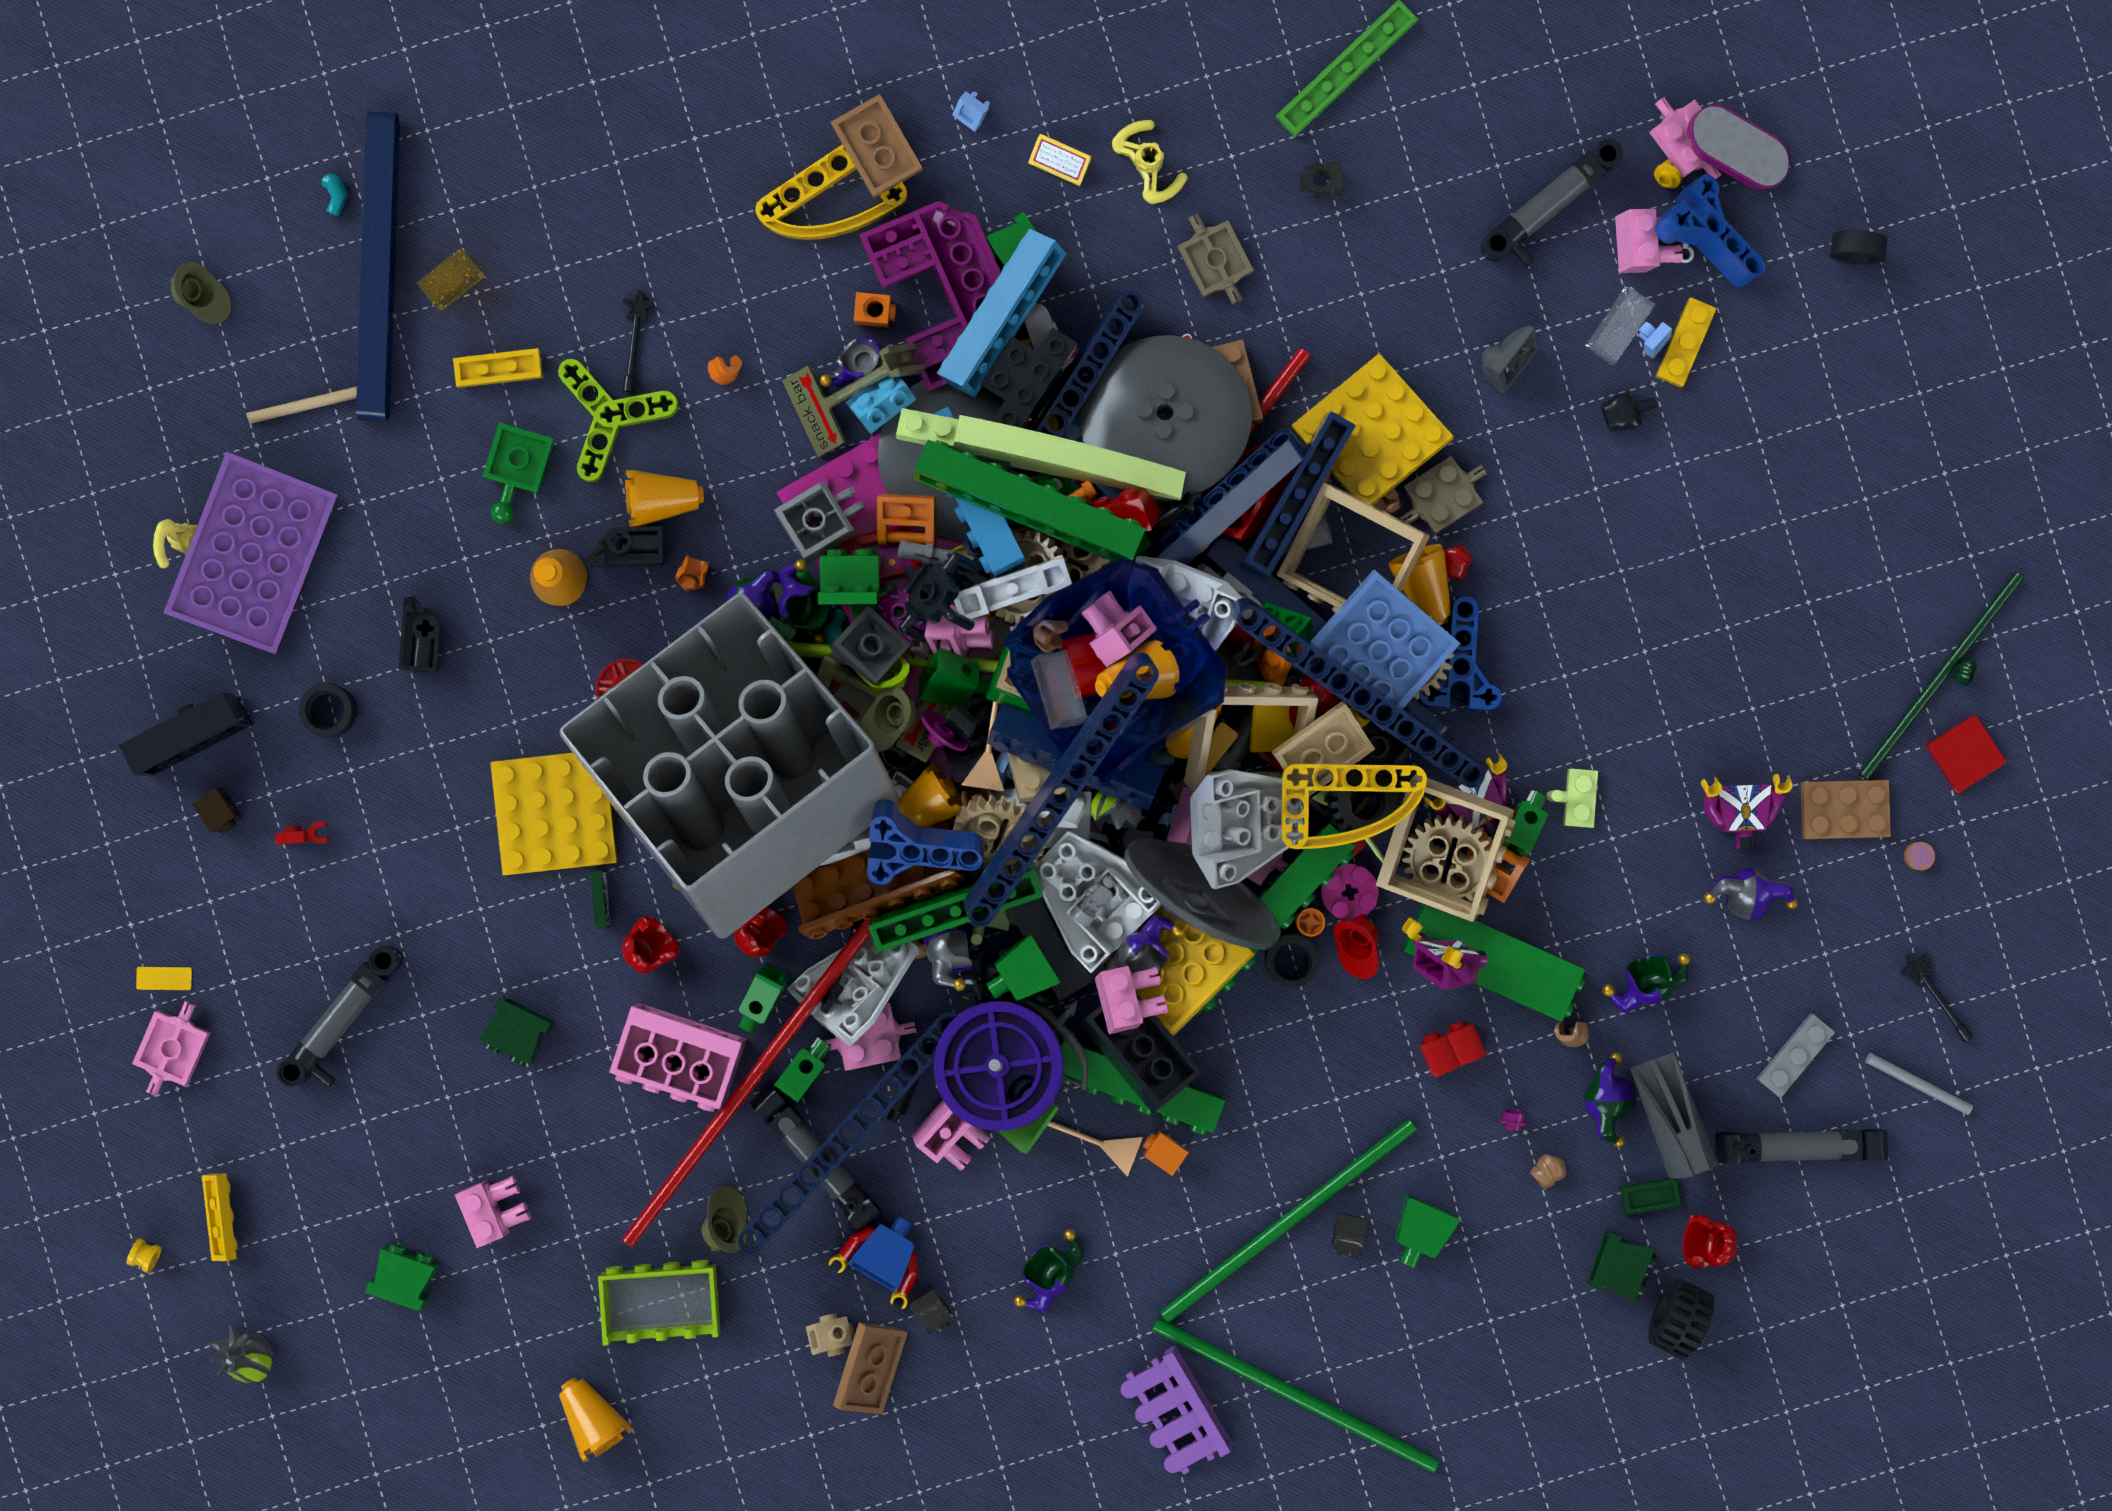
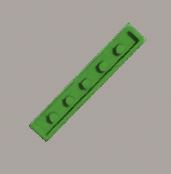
M1397 0L1286 105L1275 118L1296 138L1418 22V18L1401 0Z

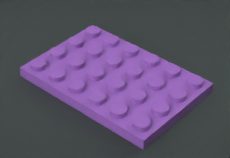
M226 452L163 613L276 654L337 494Z

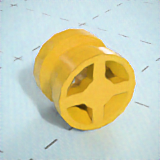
M138 1238L129 1252L126 1263L132 1267L137 1265L142 1268V1271L150 1273L160 1257L162 1247L148 1245L146 1240Z

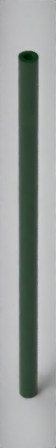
M2013 573L1859 772L1861 777L1869 780L2024 580L2020 573Z

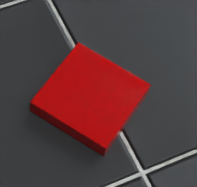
M1976 714L1969 716L1924 745L1955 793L1962 792L2006 763V760Z

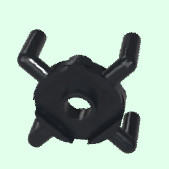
M953 552L943 566L932 564L933 566L931 567L923 566L918 569L912 565H907L904 568V574L910 579L906 588V593L909 594L908 603L905 602L908 614L900 623L899 631L924 643L927 641L925 631L915 627L914 624L917 620L936 624L941 620L942 616L953 624L968 631L972 630L975 625L974 620L954 611L950 607L952 601L959 595V586L955 583L952 572L956 566H959L971 573H976L979 569L977 562L958 552ZM932 588V593L928 596V592Z

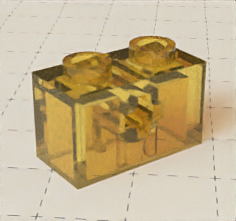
M460 248L416 284L433 305L442 311L484 278L485 275L471 257Z

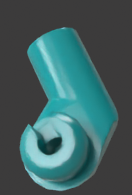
M326 174L322 178V185L326 187L331 196L326 212L340 217L348 197V190L337 174Z
M840 609L834 611L824 628V635L828 645H832L843 633L841 627L847 619V614Z

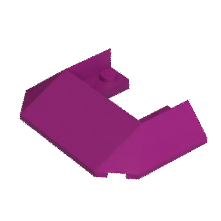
M937 201L859 234L871 268L873 267L882 289L933 268L954 314V319L905 339L906 344L915 343L917 349L910 352L916 365L925 364L926 370L919 373V376L928 392L947 385L937 372L944 359L948 357L955 346L958 337L964 332L971 321L974 312L978 310L987 296L988 290L994 285L1001 274L977 217Z

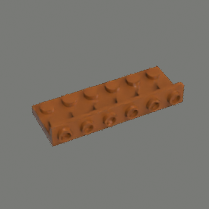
M948 820L928 827L953 830L951 822ZM870 849L813 870L793 886L803 924L798 926L799 932L808 938L819 939L825 937L829 931L849 928L853 925V922L861 919L869 920L878 916L882 911L900 909L905 906L906 902L914 899L923 900L929 898L932 895L931 893L941 889L950 890L957 887L959 882L966 880L964 870L914 865L894 875L889 883L879 885L873 883L868 878L867 868Z

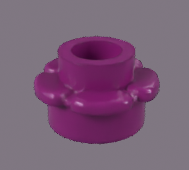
M1505 1109L1503 1110L1502 1118H1499V1122L1504 1123V1128L1508 1130L1519 1131L1522 1126L1528 1124L1525 1120L1526 1113L1520 1110Z

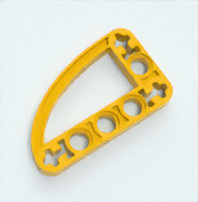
M841 145L761 198L756 204V214L766 228L778 235L800 240L824 239L843 235L877 222L901 208L906 203L908 194L902 182L893 187L895 191H902L899 194L900 200L896 201L894 198L889 200L890 193L888 190L879 195L883 200L882 203L841 221L817 226H796L781 222V219L856 170L844 146ZM837 156L845 157L848 161L847 167L842 171L834 170L831 166L832 160ZM813 172H819L824 176L823 183L818 187L811 186L808 183V177ZM797 188L800 191V198L796 202H788L784 198L787 189ZM777 196L780 197L782 204L787 207L782 210L780 205L773 210L775 215L769 217L767 214L761 215L764 213V205L768 204L769 207H773L778 203L775 199Z
M1289 765L1285 768L1282 775V841L1289 848L1314 849L1344 845L1377 835L1402 821L1416 808L1426 789V773L1418 766ZM1295 768L1298 769L1299 774H1308L1307 768H1313L1311 776L1313 786H1307L1308 780H1300L1298 785L1294 786L1291 780H1287V775L1292 774ZM1322 769H1328L1333 774V781L1328 786H1321L1317 782V773ZM1353 769L1360 771L1363 777L1361 784L1355 787L1350 786L1346 782V774ZM1401 769L1400 776H1409L1411 770H1415L1416 775L1421 776V782H1416L1415 787H1411L1410 782L1400 781L1401 788H1395L1397 783L1395 770ZM1380 770H1387L1392 775V781L1386 787H1381L1376 783L1375 776ZM1309 791L1410 792L1408 798L1400 807L1379 821L1347 832L1308 837ZM1292 798H1299L1303 802V810L1298 815H1292L1287 810V802ZM1287 817L1294 820L1304 818V824L1297 823L1298 832L1303 833V838L1298 839L1297 844H1292V840L1286 837L1287 833L1292 832V823L1286 824Z

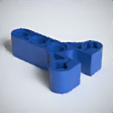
M1704 174L1680 192L1675 199L1677 204L1668 209L1655 226L1656 234L1661 241L1667 244L1677 241L1696 246L1730 283L1736 287H1743L1764 273V261L1724 219L1718 197L1720 192L1719 184L1714 177Z
M1461 597L1451 604V615L1448 621V633L1455 638L1458 631H1463L1468 635L1469 642L1466 646L1459 645L1452 653L1454 657L1446 660V663L1450 664L1452 669L1442 670L1447 679L1445 681L1436 680L1440 688L1436 690L1431 687L1433 692L1443 695H1438L1428 701V696L1423 695L1422 691L1419 692V700L1417 701L1422 706L1448 708L1450 705L1451 686L1455 682L1462 683L1466 688L1465 710H1492L1501 702L1502 696L1499 688L1489 684L1475 663L1479 608L1477 602L1471 597ZM1459 603L1469 605L1471 613L1468 618H1463L1458 614L1457 607ZM1457 659L1463 660L1467 665L1464 675L1457 674L1453 669L1454 662ZM1488 690V695L1493 696V701L1485 705V700L1473 696H1479Z
M888 799L880 800L874 805L870 824L869 841H871L868 856L867 874L873 883L884 885L889 883L894 875L914 865L967 871L976 870L983 862L985 841L981 835L974 832L919 827L899 811V807L895 802Z

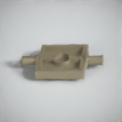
M1199 213L1195 214L1194 217H1189L1188 220L1195 234L1190 240L1178 245L1177 249L1202 298L1216 291L1225 290L1232 305L1240 302L1243 298L1235 284L1240 279L1252 274L1254 269L1229 221L1227 220L1215 227L1206 228Z
M1452 456L1448 457L1403 487L1411 500L1413 509L1400 516L1399 519L1410 524L1420 518L1436 535L1483 504V501L1474 489L1473 483L1487 475L1485 469L1482 470L1483 466L1480 464L1466 474L1465 471L1459 468Z

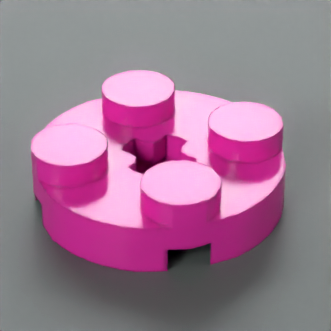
M1349 863L1345 866L1338 865L1332 871L1335 874L1334 878L1325 887L1321 886L1320 893L1324 907L1335 917L1343 920H1350L1360 914L1367 916L1375 908L1379 893L1374 876L1362 866ZM1350 884L1352 888H1357V893L1354 894L1353 900H1349L1347 896H1342V891L1346 890L1345 885Z

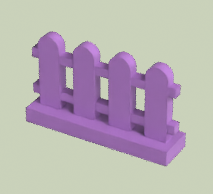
M1174 1345L1165 1350L1164 1360L1160 1361L1157 1356L1151 1360L1153 1366L1136 1375L1133 1370L1126 1373L1127 1380L1121 1386V1393L1126 1398L1139 1397L1142 1404L1136 1409V1419L1140 1423L1153 1421L1157 1429L1150 1435L1151 1445L1155 1448H1162L1166 1445L1171 1454L1164 1461L1165 1469L1170 1473H1176L1181 1470L1184 1475L1190 1472L1189 1465L1204 1457H1207L1208 1461L1214 1459L1216 1456L1214 1454L1215 1451L1218 1452L1220 1457L1230 1453L1233 1442L1177 1346ZM1174 1376L1178 1385L1175 1386L1170 1377ZM1163 1382L1167 1391L1149 1399L1145 1391ZM1186 1401L1189 1402L1190 1406L1192 1407V1410L1189 1411L1188 1407L1185 1404ZM1178 1407L1182 1415L1164 1424L1160 1415ZM1203 1426L1207 1434L1203 1435L1199 1427ZM1192 1432L1196 1440L1178 1449L1174 1441Z

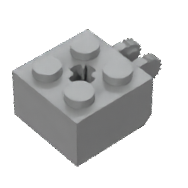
M821 482L774 509L778 520L807 564L826 554L827 550L836 548L855 536L854 529L848 520L866 508L864 503H855L844 511L839 506L856 494L853 486L833 496L825 482ZM815 518L817 522L821 520L822 522H820L818 527H810V520Z

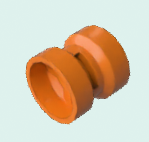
M1311 907L1301 909L1294 919L1296 929L1301 934L1309 937L1320 934L1325 927L1323 914Z

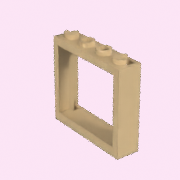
M1323 482L1277 576L1283 578V584L1289 588L1298 591L1300 587L1309 592L1307 597L1320 604L1326 601L1334 605L1332 608L1334 612H1337L1347 599L1295 572L1330 501L1333 500L1414 542L1393 583V586L1402 592L1430 535L1330 483Z
M1217 682L1216 685H1200L1184 778L1185 784L1194 793L1208 774L1220 772L1206 771L1217 705L1298 706L1294 736L1314 721L1318 697L1309 687H1300L1298 684H1292V687H1282L1274 683H1267L1265 686H1254L1250 683L1228 686ZM1249 772L1282 778L1283 772Z
M1415 775L1409 781L1411 787H1415L1416 782H1421V776ZM1427 778L1426 793L1500 820L1473 902L1470 903L1396 875L1418 805L1406 818L1395 825L1376 886L1474 922L1479 914L1484 915L1488 906L1489 899L1485 898L1487 889H1493L1498 876V873L1494 872L1496 863H1501L1505 856L1507 847L1503 846L1505 836L1510 837L1516 823L1512 819L1514 810ZM1406 792L1403 803L1408 798L1410 792Z

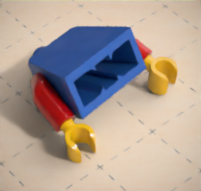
M897 1217L891 1229L881 1224L876 1229L868 1227L852 1235L841 1248L840 1253L830 1259L829 1266L835 1260H839L842 1263V1268L837 1273L844 1271L848 1265L893 1291L890 1301L891 1305L895 1298H903L904 1301L901 1309H904L907 1306L908 1294L911 1292L918 1277L917 1255L913 1252L915 1245L905 1238L912 1225L906 1220Z

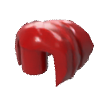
M1461 545L1444 550L1447 577L1464 581V577L1468 573L1467 569L1470 563H1472L1471 554Z

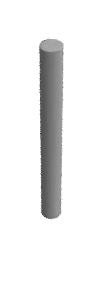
M1869 1053L1866 1057L1865 1063L1966 1115L1971 1113L1973 1109L1972 1104L1873 1053Z

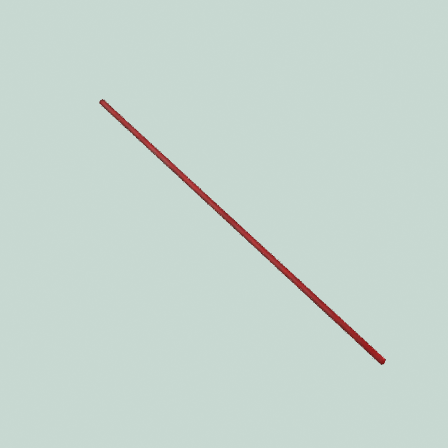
M1299 348L1260 399L1259 405L1263 419L1310 359V354L1302 348ZM1260 423L1251 425L1250 436ZM1208 491L1201 494L1203 498L1208 493ZM1164 526L1152 542L1154 543L1171 526ZM996 749L992 751L995 763L1001 754ZM981 788L966 791L968 799L972 800L971 796L979 794ZM956 816L947 819L949 822H951L952 828L954 826ZM890 909L885 910V911H882V912H880L879 914L884 913V912H887V911H889ZM870 919L864 920L625 1233L622 1240L631 1247L635 1246L871 935L868 927Z

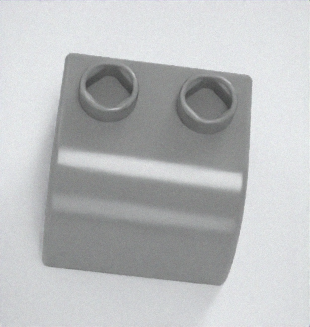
M742 593L733 596L565 723L560 729V736L595 784L718 938L724 939L730 936L870 827L873 808L878 801L888 799L896 804L899 803V795L873 741L752 601Z

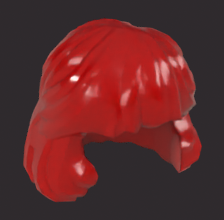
M767 906L733 932L735 943L748 956L763 957L768 955L773 949L775 942L787 933L789 925L785 923L783 914Z
M645 915L637 920L629 934L625 937L621 949L626 963L636 972L646 974L659 968L664 963L674 960L678 956L677 954L681 947L678 946L677 940L673 939V935L662 923L652 916Z
M1691 1215L1682 1240L1683 1259L1694 1268L1727 1265L1736 1255V1231L1732 1227L1712 1220L1706 1215Z

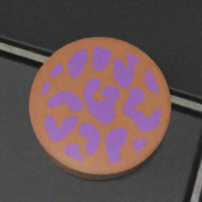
M1913 842L1904 851V861L1913 870H1926L1934 863L1935 852L1925 842Z

